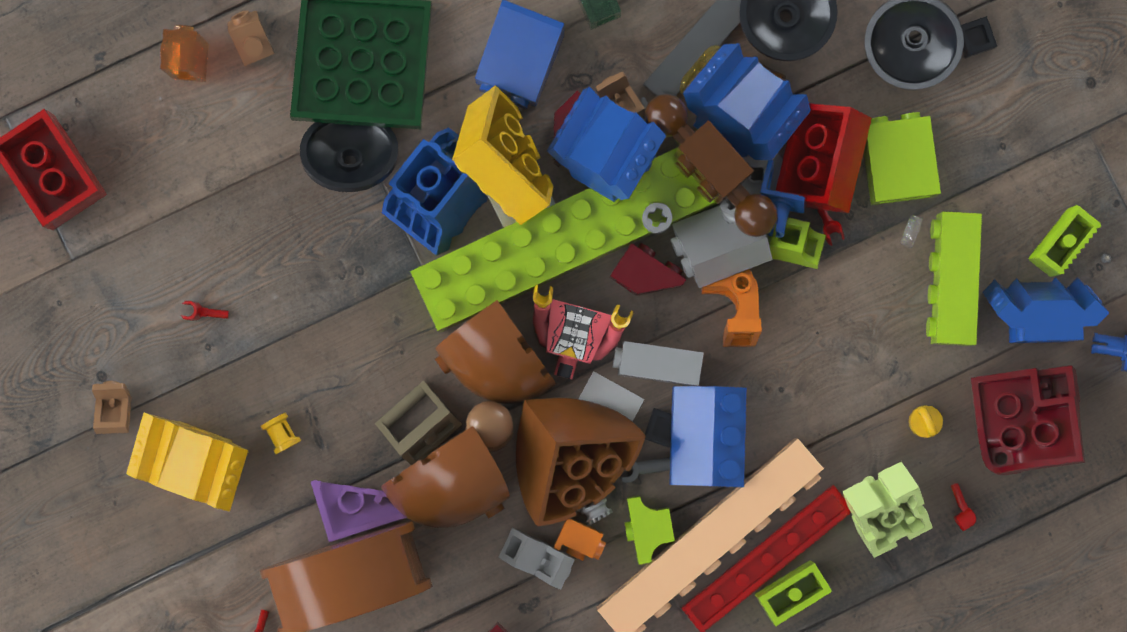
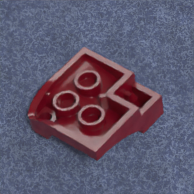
M1072 365L1042 370L1032 368L971 378L981 455L985 466L991 472L997 475H1011L1034 469L1085 463L1080 420V395L1076 369ZM1000 454H1006L1008 457L1007 462L1003 465H999L997 462Z

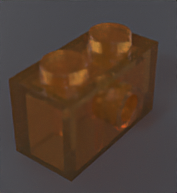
M174 25V30L163 29V41L160 48V69L173 80L206 82L209 44L191 26Z

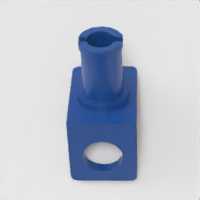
M768 160L760 194L768 197L776 206L777 225L775 231L776 237L781 238L785 235L789 212L804 213L805 197L770 190L774 175V160ZM774 228L767 235L773 237Z
M1094 332L1092 342L1103 343L1106 346L1093 344L1091 346V353L1120 357L1122 361L1121 371L1127 372V335H1124V338Z

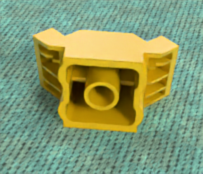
M144 412L126 474L175 494L230 512L248 450L232 443V440L181 421H173Z

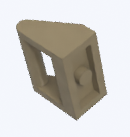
M423 380L382 416L375 425L398 454L410 465H413L417 461L423 460L456 431L462 423ZM428 395L438 409L404 439L399 441L390 431L389 427L423 397Z

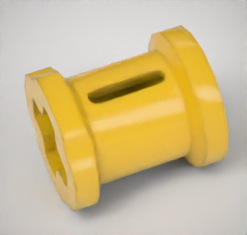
M286 412L260 426L270 436L275 446L273 450L275 454H279L301 442L300 437H295L286 420L288 418Z

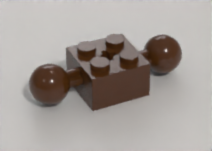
M662 94L653 98L646 107L645 121L647 124L654 122L665 133L666 137L672 136L680 145L674 155L677 158L675 165L680 172L687 178L691 175L700 185L697 187V190L709 203L714 200L719 205L727 198L736 208L734 213L735 223L741 232L752 237L768 234L777 222V209L768 197L761 194H750L742 186L754 172L749 164L709 120L694 132L687 124L688 112L681 99L671 94Z

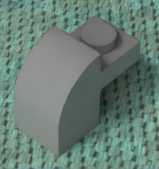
M515 528L511 529L499 555L500 559L511 566L535 575L547 584L560 590L565 580L569 577L571 567L575 561L565 551L561 549L559 551L553 545Z

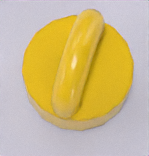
M919 406L909 416L910 429L919 437H934L940 432L943 425L941 413L933 406Z

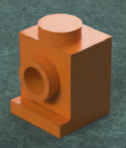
M570 518L565 520L554 548L560 551L562 545L568 547L566 553L584 561L585 556L599 560L606 542L601 540L604 535L603 532Z

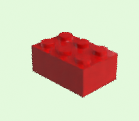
M809 103L810 113L787 141L775 191L805 197V208L849 213L872 118L852 107Z
M43 109L0 137V163L42 227L55 230L107 195L56 116L51 112Z

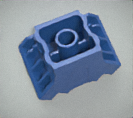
M740 43L723 44L683 92L687 108L696 115L694 127L699 129L709 120L741 157L749 155L754 160H772L811 111L807 94H793L789 80L783 81L759 63L757 56L743 57Z
M591 87L583 89L573 104L571 111L566 116L561 128L557 131L547 152L560 165L569 169L572 178L615 202L617 199L625 200L630 198L643 174L650 169L652 161L656 157V152L666 135L654 122L647 124L637 112L633 113L620 107L607 96L600 98Z
M449 127L437 132L430 142H427L425 139L420 142L388 183L392 190L385 197L381 212L436 256L449 250L452 237L463 233L469 219L488 199V196L480 190L478 184L467 174L462 173L452 160L459 135Z
M1056 277L1051 282H1020L1016 278L1007 289L994 279L982 292L996 314L1009 326V343L1074 342L1084 340L1083 326H1097L1109 314L1100 298L1078 277L1067 288Z

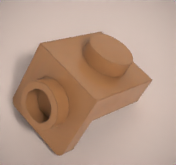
M248 10L241 11L232 16L231 21L227 22L228 32L244 66L274 54L257 11L250 13Z
M624 72L607 77L595 87L600 98L607 96L620 107L633 113L637 112L642 118L645 116V108L630 87Z
M117 381L93 384L92 392L96 398L93 423L95 433H129L132 397L126 385Z

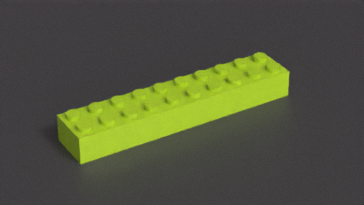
M677 148L654 158L650 169L643 174L629 199H617L613 202L589 188L545 208L522 225L515 222L410 272L437 331L443 332L471 319L496 300L503 304L533 290L536 285L538 287L631 243L654 234L649 232L642 222L643 212L650 204L663 203L667 205L672 213L671 226L673 223L684 220L717 203L714 200L709 203L697 190V187L700 185L692 175L689 178L685 177L676 167L675 162H677V158L674 155ZM656 209L654 214H648V218L653 222L652 226L658 227L660 222L666 223L667 218L662 216L660 209Z

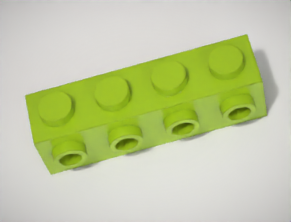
M941 212L936 215V219L931 221L930 236L931 239H935V252L930 253L929 271L934 272L933 285L928 287L927 296L928 304H932V317H928L926 323V335L931 337V344L977 345L982 214Z

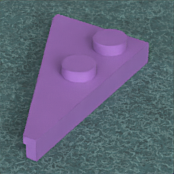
M317 480L311 481L329 543L407 518L392 505L382 490L365 489Z

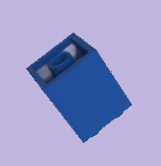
M502 0L475 76L476 84L480 85L479 90L486 93L496 85L506 96L511 97L510 100L516 106L525 109L528 108V105L536 107L563 41L564 23Z

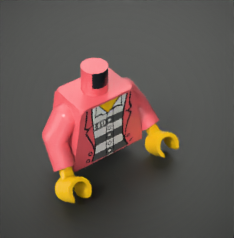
M538 285L534 287L533 325L538 342L546 348V353L559 356L554 372L556 376L573 380L577 362L591 364L592 360H602L618 345L625 327L630 324L633 317L632 310L628 317L623 318L619 316L618 310L621 305H617L612 315L554 300L552 286H550L549 294L546 296L538 293Z

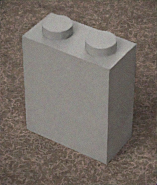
M717 206L673 223L675 237L671 238V243L677 257L682 255L684 257L681 260V264L687 278L694 277L698 288L773 260L767 236L752 237L744 234L734 223L729 224L725 222L721 208Z
M624 341L622 348H615L612 368H618V376L699 386L703 352Z

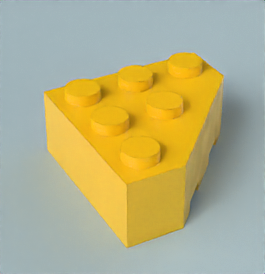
M495 85L468 105L452 160L462 173L467 174L478 184L484 194L489 195L501 206L507 216L513 217L522 225L550 206L554 186L549 175L544 174L542 176L537 160L541 157L531 135L525 136L519 121L523 117L519 108Z

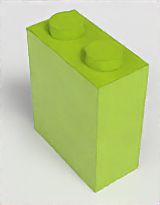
M920 112L902 114L900 115L901 120L888 121V116L872 118L864 149L871 205L932 198L941 194L930 116L921 117Z

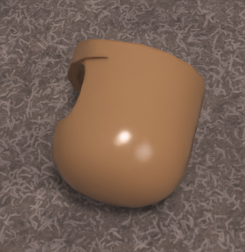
M485 401L474 406L469 412L465 430L474 426L489 452L498 451L510 442L513 436V418L509 410L502 404L494 401Z

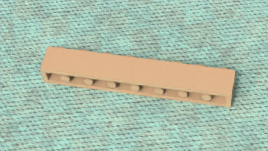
M794 438L744 481V487L735 488L653 558L651 563L646 564L598 605L597 611L615 632H643L647 628L644 622L653 615L656 618L662 616L672 606L669 601L678 593L681 597L689 593L697 585L694 580L703 572L709 575L721 565L719 558L727 551L731 554L738 551L747 542L744 537L753 529L758 533L771 522L768 516L778 508L781 512L787 509L796 500L793 495L802 487L808 490L821 479L819 473L824 468L798 438Z

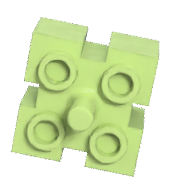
M902 462L878 473V480H875L872 476H867L862 482L856 483L842 491L847 506L853 514L851 517L856 530L874 558L897 547V540L905 536L911 540L933 528L928 512L923 506L925 503L920 488Z

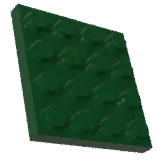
M301 0L290 110L291 120L421 130L432 2L426 0Z

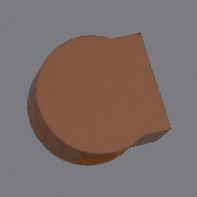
M407 521L351 538L259 570L261 578H268L281 619L282 625L277 627L278 632H306L397 603L433 587L431 579L425 577L411 531L415 530L413 521Z

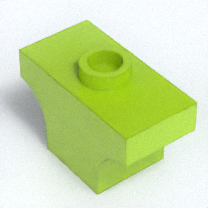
M788 217L784 237H776V225L773 237L766 234L772 259L818 269L826 235L811 229L810 222Z
M640 496L627 497L630 521L624 522L627 541H634L638 564L651 563L653 551L659 545L675 541L670 510L668 507L659 509L648 508L642 503Z

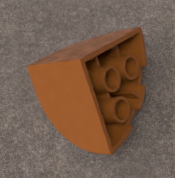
M498 300L460 326L435 348L439 354L435 361L445 374L452 372L469 391L488 401L503 404L521 403L524 400L539 397L557 385Z
M572 398L524 400L516 441V468L525 507L537 527L551 525L577 516L575 511L591 502L596 505L616 488L613 483L621 476L624 470L628 472L631 470L646 437L634 422L611 408L585 400Z
M474 426L437 448L425 459L417 461L381 486L392 505L404 516L421 525L435 528L460 526L473 521L483 514L489 519L505 509L502 502L510 498L505 480Z

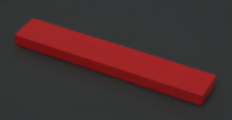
M834 485L829 486L691 598L681 609L700 632L708 630L846 518L851 511L847 506L845 498Z

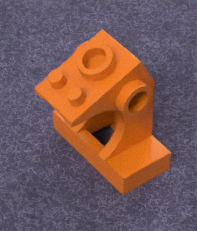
M745 270L702 287V294L725 295L735 304L736 315L734 318L727 320L723 332V347H756L762 328L761 318H759L758 283L751 270Z

